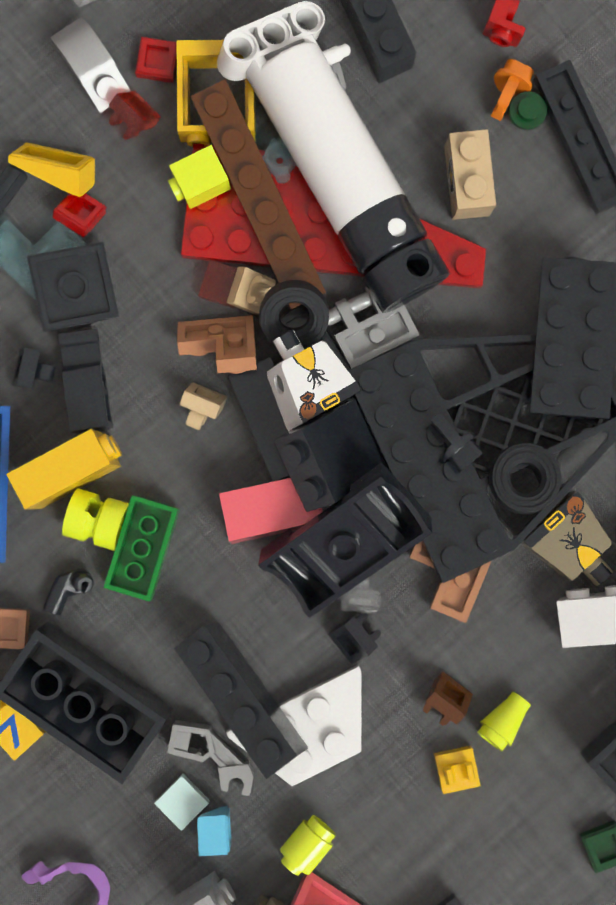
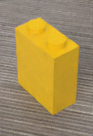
M90 429L6 475L24 509H43L73 493L77 488H82L121 467L118 457L122 456V452L112 435L108 437L106 433Z

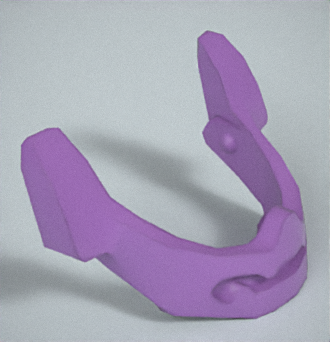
M39 861L22 875V879L27 884H34L40 881L43 885L47 881H51L55 875L68 870L72 874L82 873L90 879L98 891L96 905H108L109 881L105 873L93 864L68 862L50 869L42 861Z

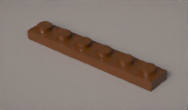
M226 79L190 96L278 282L281 283L288 280L305 281L314 285L322 294H325L326 291ZM296 302L289 303L291 309L302 305Z

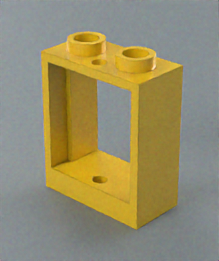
M177 40V132L180 141L187 142V145L193 147V143L209 146L210 142H212L204 125H190V69L218 68L217 58L224 40ZM231 53L236 58L244 59L239 53ZM246 78L245 122L256 142L255 92Z

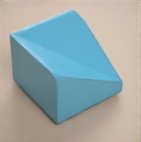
M221 806L201 814L197 819L199 856L228 855V852H230V808L228 806Z

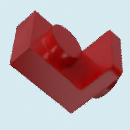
M520 0L495 1L482 33L488 36L494 44L501 47H517L526 28L512 22Z

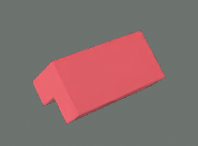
M291 478L219 493L228 540L232 544L285 533L289 529L292 531L298 530L323 512L322 508L306 512Z

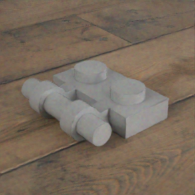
M367 287L364 288V293L346 301L343 298L334 303L335 307L329 309L328 326L341 320L344 323L346 330L334 335V338L350 369L390 352L420 336L405 305L388 313H382ZM372 305L377 314L358 323L354 314Z

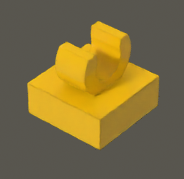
M471 745L433 753L443 794L481 786Z

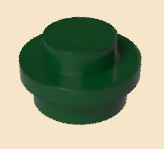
M534 92L518 94L509 106L511 122L522 130L538 128L544 122L547 115V105L544 99Z

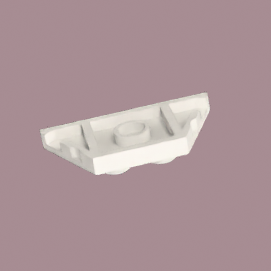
M359 665L278 704L308 746L307 750L275 773L291 786L361 752V669ZM231 728L228 729L226 732L228 738L245 750Z

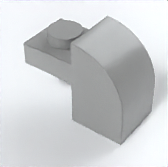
M82 17L50 37L100 113L131 93L107 49L91 26Z

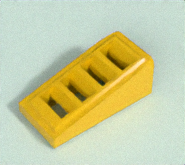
M27 142L8 155V163L72 195L81 197L94 186L95 158L92 156Z

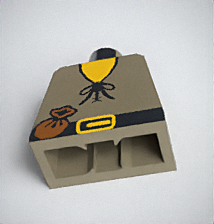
M578 491L566 494L521 542L522 546L565 579L574 580L583 572L595 586H598L613 573V570L600 557L611 546V540Z

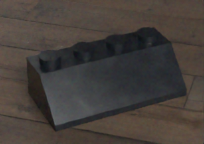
M49 622L35 630L0 682L1 701L121 784L124 783L174 710Z

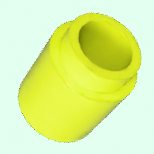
M312 815L308 821L303 820L280 848L281 853L284 855L281 859L282 864L296 876H299L301 872L310 875L332 848L333 844L331 841L336 836L335 832L315 815Z

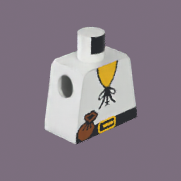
M294 330L283 334L273 341L284 361L267 371V377L288 431L361 391L358 383L326 342L320 341L304 350Z

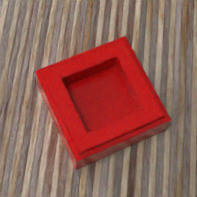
M141 37L135 71L136 77L174 83L177 66V42Z
M69 193L53 210L52 218L85 238L104 217L107 206L87 193L81 197Z

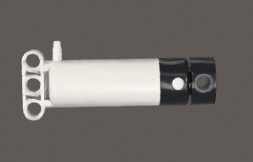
M298 2L228 33L217 58V67L222 76L228 80L239 81L248 79L353 264L360 274L365 275L363 281L382 313H388L431 290L451 273L432 240L429 238L425 239L427 231L330 66L350 55L349 45L344 43L322 51L316 40L325 23L324 13L313 2ZM298 24L307 27L308 30L301 28ZM265 38L272 39L276 44L267 42ZM231 53H239L244 59L236 58Z

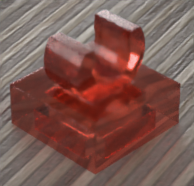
M136 91L117 93L109 103V106L115 111L109 119V124L116 126L124 121L128 125V129L123 135L125 140L137 137L140 131L154 128L161 118Z

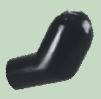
M75 569L58 575L52 584L43 609L50 613L61 615L68 597L80 593L86 594L91 591L94 585L91 574L83 569Z

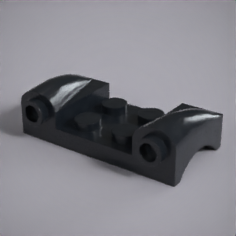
M381 462L350 485V492L341 500L331 505L297 531L293 532L289 529L261 549L258 566L263 571L270 572L281 579L293 592L304 613L310 618L431 535L432 518Z

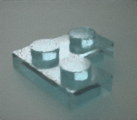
M7 219L0 226V266L36 300L27 256L87 244L74 231L57 222L33 245Z

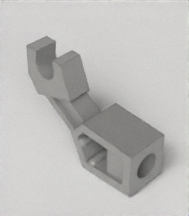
M175 720L172 726L167 753L204 762L211 757L219 765L218 772L221 791L228 792L229 781L233 778H239L244 783L241 795L250 796L254 777L250 762L243 761L213 732L212 725ZM192 733L200 734L202 737L206 736V751H203L202 748L195 749L190 747Z

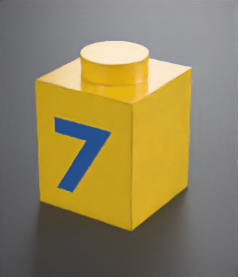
M0 700V746L15 761L46 731Z

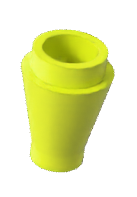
M512 691L507 699L480 721L482 726L477 733L485 741L502 752L507 745L512 746L524 716L531 707L530 703Z

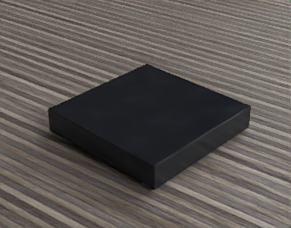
M104 242L27 256L43 332L119 317Z

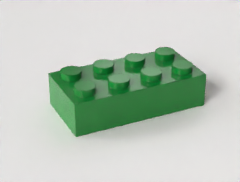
M131 496L103 588L149 602L153 600L180 512L179 508L140 496Z

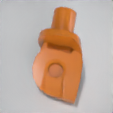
M508 59L504 67L497 70L493 78L497 89L502 93L491 117L501 121L512 97L515 98V96L522 92H531V78L534 70L530 66L514 59Z

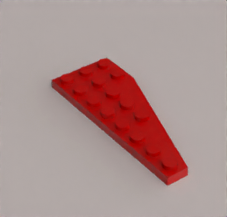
M193 143L192 154L208 146ZM212 145V147H213V149H214V151H215V153H216V155H217V157H218V159H219V161H220V163H221V165H222V167H223V169H224V171H225V173H226V175H227V172H226V170H225V168H224V166H223V164H222V162H221V160H220V158H219V156H218V154H217V151H216L214 145ZM259 150L316 272L364 277L365 275L360 274L353 264L296 163L270 151ZM230 179V190L192 209L189 208L188 204L186 205L181 251L182 258L271 267ZM420 219L427 231L425 239L429 238L432 240L451 273L438 285L481 289L484 279L486 248Z

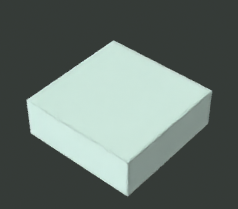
M182 774L156 799L154 804L182 831L209 804L210 800Z

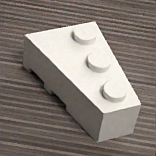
M616 585L605 587V592L590 594L589 588L566 590V597H561L557 600L562 648L616 644Z

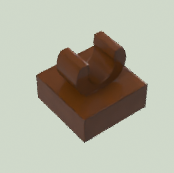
M442 671L432 684L423 711L427 714L434 707L442 713L439 724L444 726L451 720L457 725L466 716L473 694Z

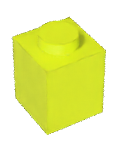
M212 145L169 165L174 177L167 181L177 201L185 199L190 209L231 189L229 179Z

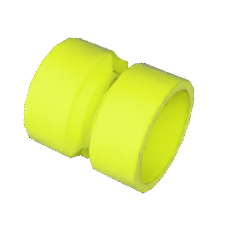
M77 488L66 510L62 535L79 541H85L90 537L94 545L115 551L129 503L113 498H107L103 502L100 500L99 494Z

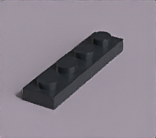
M571 60L536 74L533 81L540 96L547 105L550 118L595 215L615 207L616 157Z

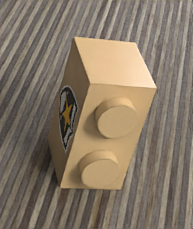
M488 129L449 133L444 148L452 220L490 216L496 207Z

